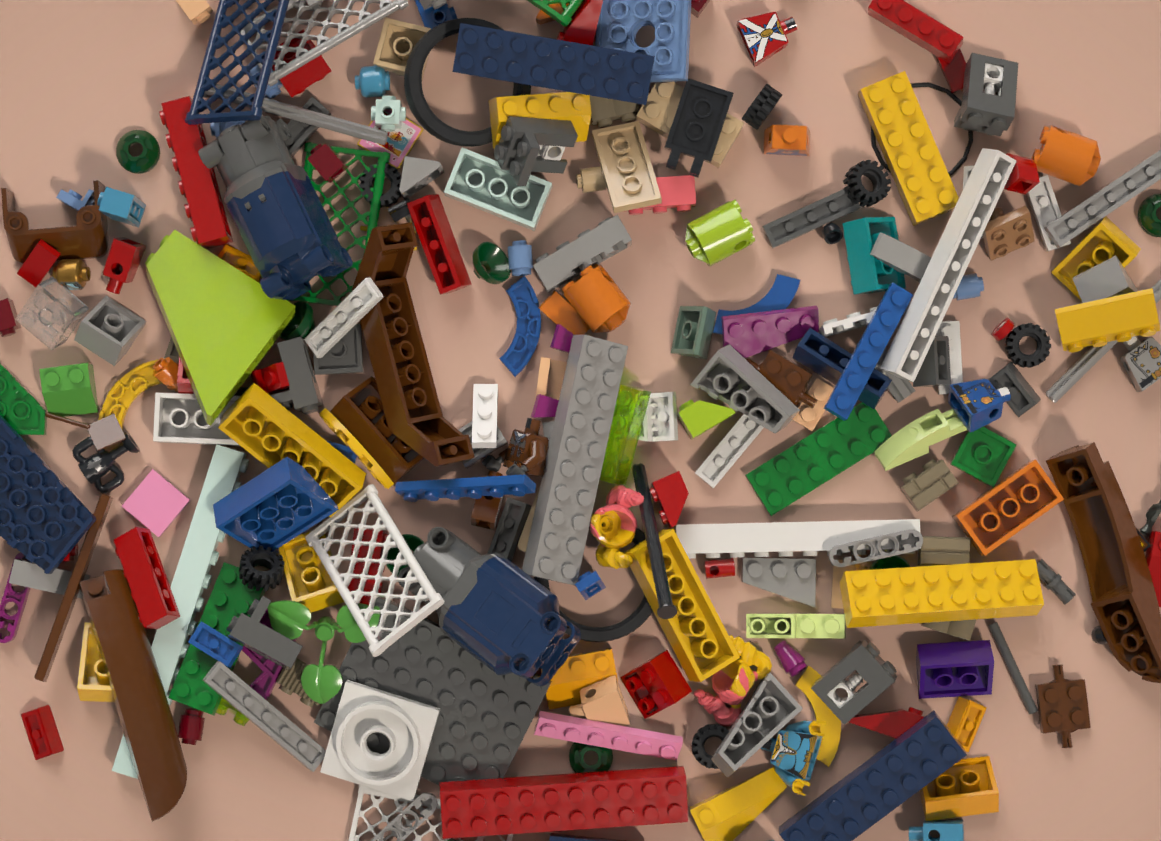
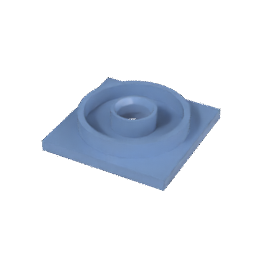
M603 0L596 29L595 46L655 56L650 82L688 81L691 0ZM643 26H653L655 29L654 42L648 47H639L636 42L638 30Z

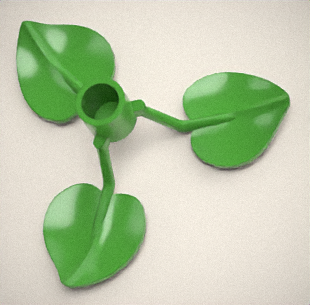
M287 600L270 603L267 609L274 631L289 639H296L301 636L303 629L310 630L315 628L316 637L322 640L319 666L314 664L307 665L301 675V684L305 693L313 701L325 704L339 692L342 686L340 671L332 665L323 666L327 641L333 638L335 630L339 633L344 632L346 639L352 643L363 642L366 638L347 605L340 608L336 618L337 623L333 618L324 616L318 622L314 621L313 624L306 625L311 620V612L302 603ZM363 603L358 604L360 610L369 607V605ZM374 606V610H380V607ZM375 613L371 616L368 622L370 627H377L380 614Z

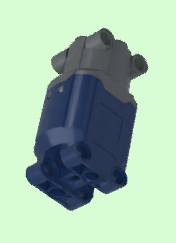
M262 115L260 120H248L241 125H234L223 130L218 139L199 149V156L207 168L210 169L216 166L227 188L224 201L255 266L262 277L260 284L264 293L269 298L292 301L311 290L309 281L317 275L334 277L353 266V261L347 250L341 247L308 174L302 166L295 165L285 144V141L292 136L289 127L282 119L274 121L270 116Z
M442 527L433 528L428 534V541L418 546L413 555L436 593H440L444 599V604L435 610L438 614L440 630L497 675L514 673L522 678H526L527 681L534 685H547L581 639L579 628L560 616L558 597L502 554L481 555L451 531ZM410 567L403 568L399 572L398 578H405ZM399 582L401 587L404 588L405 582ZM419 582L412 583L409 587V591L415 596L421 588ZM568 628H571L572 632L570 637L567 639H563V635L565 634L566 630ZM541 668V676L538 679H534L533 675Z

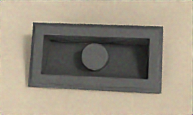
M1012 362L988 379L996 390L1003 387L1008 388L1011 399L1007 401V404L1018 417L1041 400Z

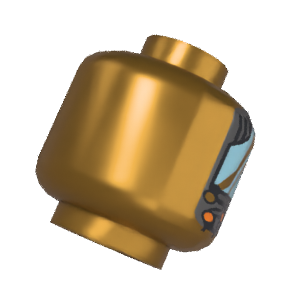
M62 259L53 268V281L61 290H82L86 282L90 281L91 278L90 268L86 267L81 259Z

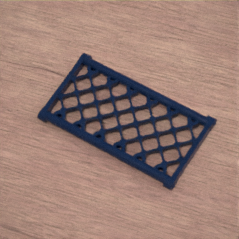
M219 0L190 111L187 112L185 123L197 125L261 119L263 112L261 108L289 0H277L279 2L277 9L270 13L266 11V8L275 0H266L263 3H260L259 0H248L243 5L239 4V0ZM257 2L258 8L248 15L246 13L247 8ZM237 4L238 9L231 16H226L227 8ZM261 12H265V18L258 24H255L253 22L254 18ZM244 13L245 19L235 26L233 21ZM269 21H272V30L262 34L261 28ZM251 23L253 28L242 36L240 31L247 24ZM231 25L233 29L225 37H221L222 28ZM258 32L260 38L252 45H249L248 40ZM238 34L240 39L233 46L229 47L228 41ZM267 42V50L257 55L255 50L262 43ZM243 44H246L247 49L240 56H236L235 51ZM225 45L227 51L219 58H215L216 49ZM253 53L255 58L247 66H244L242 61ZM230 55H233L234 61L224 68L222 66L223 61ZM258 63H261V72L251 76L250 70ZM237 65H240L242 67L241 71L231 78L229 75L230 71ZM220 66L221 72L215 78L210 79V71ZM247 74L249 80L241 87H238L237 82ZM227 76L229 81L222 88L218 89L217 83ZM255 84L257 86L256 92L249 97H245L244 92L251 85ZM232 86H235V93L225 99L224 93ZM214 87L216 90L215 94L208 100H204L205 91ZM239 96H242L243 102L233 109L231 103ZM221 97L223 103L215 110H212L211 104ZM246 106H250V107H251V111H242V110H243ZM229 107L230 112L221 113L225 108ZM205 109L210 111V114H199V112H203Z

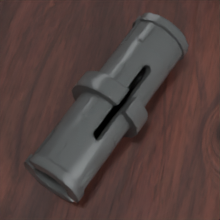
M1043 559L1039 560L1036 564L1039 578L1045 584L1044 587L1047 590L1050 589L1064 605L1074 598L1075 592L1065 584L1059 573L1056 574Z

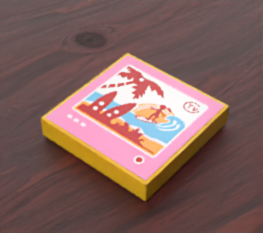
M384 109L383 114L386 116L392 113V109ZM406 118V121H402L401 129L387 132L388 138L385 145L360 139L357 145L366 151L390 153L388 164L399 170L405 156H408L424 129ZM372 120L369 127L381 130V128H377L375 120Z

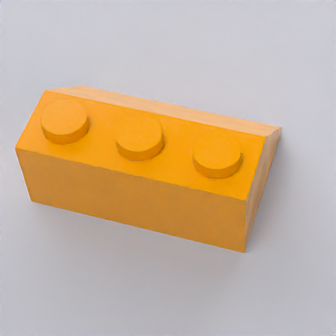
M612 648L568 656L565 663L551 679L552 682L546 692L549 710L581 704L580 690L613 675H616L617 678Z
M989 756L961 759L920 790L926 821L999 812V791Z

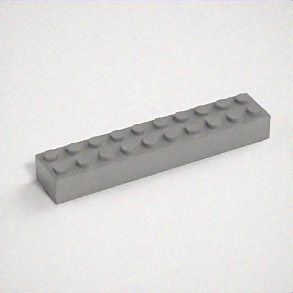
M573 335L546 457L544 475L541 480L522 570L529 576L569 585H575L578 581L628 346L588 335Z

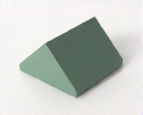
M680 306L671 353L707 360L716 312L705 306Z

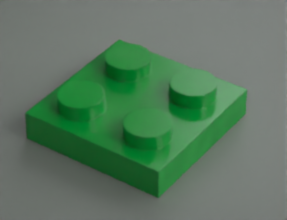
M985 427L970 433L968 431L950 465L993 488L1011 457L1016 444Z

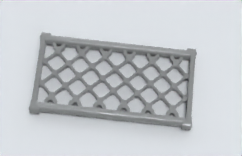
M289 0L287 11L294 7L298 9L296 17L285 18L284 23L293 24L290 31L281 32L280 36L287 38L284 45L277 47V51H281L278 59L273 62L275 71L270 74L268 85L270 87L278 83L279 79L393 12L409 6L408 0H394L393 2L391 0H349L348 6L345 9H336L340 0H334L329 8L321 7L323 1L310 8L306 5V0ZM355 2H365L360 11L351 10ZM369 4H380V9L372 14L366 12ZM278 5L267 12L270 13L274 9H277ZM304 11H313L309 20L300 19ZM264 13L255 18L253 22L258 24L265 18L266 14ZM318 13H328L326 20L315 21ZM334 14H344L341 22L332 23L330 21ZM350 15L359 16V22L349 26L345 24ZM251 23L247 24L240 31L242 36L249 32L253 25ZM299 24L308 25L304 33H294ZM265 25L261 28L262 34H264V33H266L267 31H269V30H264V29H265ZM322 26L323 28L319 35H309L312 27ZM328 28H338V34L330 39L325 36ZM258 32L255 33L257 35L253 42H250V40H248L249 45H252L260 38V34ZM293 38L302 39L298 47H289ZM308 40H317L316 47L309 51L304 49ZM261 44L257 49L267 50L268 44ZM287 52L296 53V59L289 63L283 61ZM258 63L260 69H262V64Z

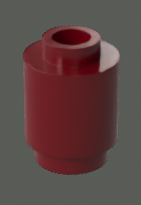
M184 709V713L180 717L178 738H182L181 743L196 745L197 740L202 741L205 722L202 711Z

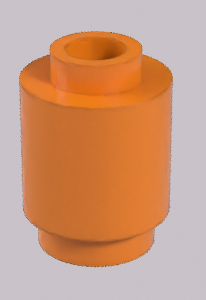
M170 357L160 358L153 366V376L169 390L178 392V364Z

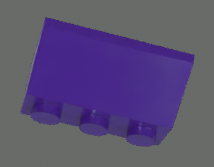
M990 640L917 644L916 669L919 699L992 694L994 657Z

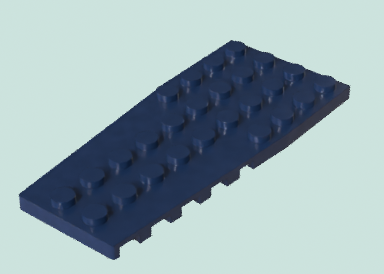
M0 415V536L12 548H16L23 553L26 559L42 568L44 573L52 574L93 525L96 517Z

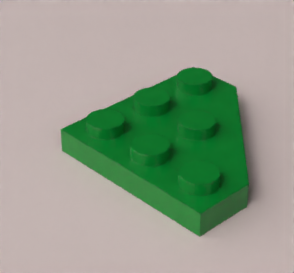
M0 363V415L19 435H46L47 417L45 414L47 411Z

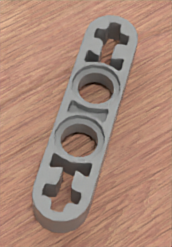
M905 530L837 545L830 550L828 554L829 561L833 566L845 567L913 552L922 546L923 537L917 530ZM912 533L913 537L918 538V541L914 543L915 547L911 548L910 544L901 545L903 550L899 551V542L896 536L900 535V540H905L909 538L908 534ZM887 538L894 542V549L890 553H886L881 549V542ZM861 544H867L871 549L870 555L866 558H861L857 554V548ZM853 546L852 554L856 559L855 561L851 562V556L843 558V563L834 560L833 555L837 554L838 549L842 553L850 552L848 547Z
M428 792L419 795L370 841H376L377 839L385 841L384 833L389 830L396 832L397 841H404L437 809L438 801L435 795ZM422 798L425 800L430 798L432 800V809L425 808L420 813L424 817L420 819L418 813L411 809V807L415 806L418 809L422 805ZM412 814L416 820L414 826L405 827L402 824L403 815Z

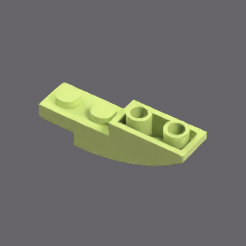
M936 409L914 420L893 434L874 451V454L884 470L887 471L929 453L930 445L966 431L967 428L953 409L944 413Z
M810 613L746 614V638L845 639V615Z

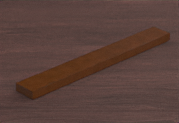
M100 495L93 514L96 517V521L89 528L34 676L36 680L47 682L80 591V582L84 580L113 500L111 496Z

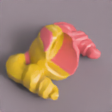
M617 485L611 488L606 497L607 506L597 509L591 516L590 521L591 533L600 542L595 551L596 561L600 566L614 569L627 568L633 564V558L628 554L620 552V548L632 542L637 528V520L629 508L644 502V496L641 493L626 488L624 485Z
M729 635L741 658L713 674L712 687L716 696H713L710 692H705L703 689H698L694 692L698 703L704 706V709L709 714H713L715 721L722 726L728 727L733 725L740 715L741 702L752 688L754 682L765 678L772 667L770 658L766 654L758 651L750 642H745L739 636L734 638L732 635ZM755 665L757 670L752 671L750 666ZM725 703L731 705V707H730V708L726 707V706H725Z

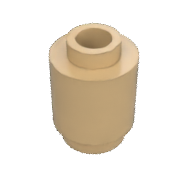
M601 166L580 169V174H576L577 188H582L583 193L602 191L607 188Z

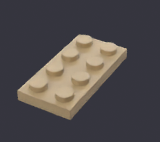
M639 121L592 130L593 141L614 213L661 204V194Z

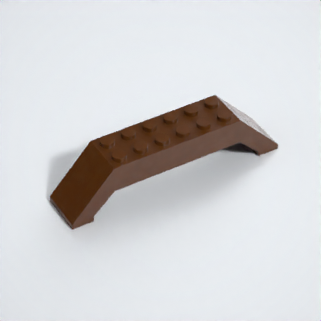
M413 223L375 227L371 231L352 291L365 278H371L384 296L360 322L389 431L435 467L475 458L469 434L463 435L443 417L406 275L414 247L418 246Z

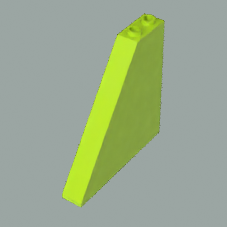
M174 230L170 236L166 235L162 239L158 251L151 253L145 262L146 274L206 423L211 426L295 317L296 306L287 300L269 298L264 293L259 282L177 230Z

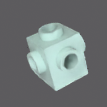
M382 96V99H376V106L371 107V120H375L377 128L393 132L395 129H401L402 121H406V107H402L401 101L396 100V96ZM384 109H392V113L388 116L384 115L383 111Z

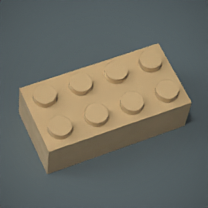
M656 82L648 95L647 104L642 105L636 115V121L668 138L684 87L675 82ZM728 113L710 163L717 168L721 166L744 126V122Z

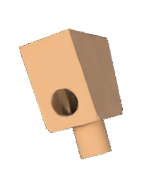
M616 675L582 688L580 690L581 704L569 707L571 717L587 718L588 720L621 726L630 725L628 708Z

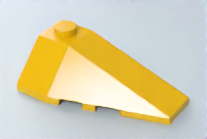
M775 766L689 807V810L704 841H733L787 786L775 772Z

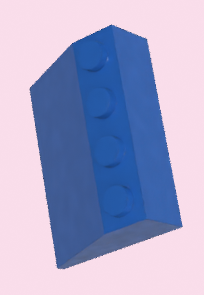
M285 457L213 504L216 528L249 548L255 546L256 550H258L259 546H263V549L267 550V547H271V552L336 512L338 506L303 466L289 457Z

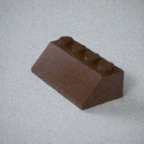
M373 376L343 396L330 411L366 449L393 483L400 480L424 459V457L389 431L377 383Z

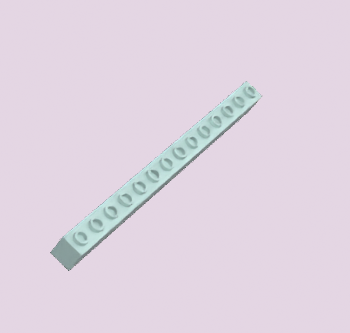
M217 444L170 587L181 617L157 629L151 646L169 705H171L173 700L168 697L179 673L181 659L185 658L190 646L187 644L188 637L193 635L197 626V622L194 621L196 612H201L205 599L201 598L204 588H209L212 575H209L211 566H215L218 561L219 552L216 551L219 542L223 543L226 533L216 528L213 504L241 487L242 483L238 482L241 472L245 473L249 464V459H246V453ZM123 734L112 771L138 779Z

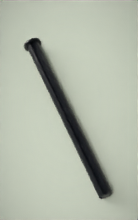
M642 463L634 464L632 466L635 488L637 492L644 496V502L639 505L659 603L657 615L662 619H670L677 614V607L672 603L645 465Z

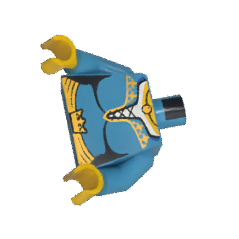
M800 721L790 724L785 730H779L777 739L772 737L761 747L762 750L772 753L770 763L775 765V772L785 784L792 788L794 793L805 796L806 794L802 791L804 785L810 787V783L804 780L810 781L821 741L823 736H825V734L820 732L821 725H826V722Z

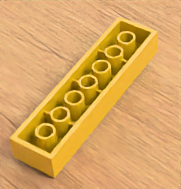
M1036 559L845 571L839 582L846 628L1034 616L1044 606Z

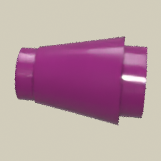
M786 640L773 648L785 673H789L791 677L796 676L807 667L804 662L806 659Z

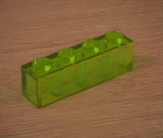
M620 384L599 480L614 485H626L651 391L632 385Z

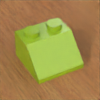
M691 399L679 406L680 412H678L677 417L692 440L733 416L735 411L732 408L701 400L694 403Z

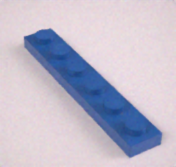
M895 283L889 285L823 409L843 421L848 419L913 294Z
M525 474L396 482L395 492L408 502H417L419 499L438 501L439 498L459 500L460 497L480 499L482 496L501 498L503 495L511 494L514 496H525V494L535 493L536 483Z

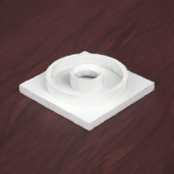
M347 680L320 772L413 801L440 708ZM375 732L384 734L390 742L389 750L384 754L372 752L367 746V738L370 734Z

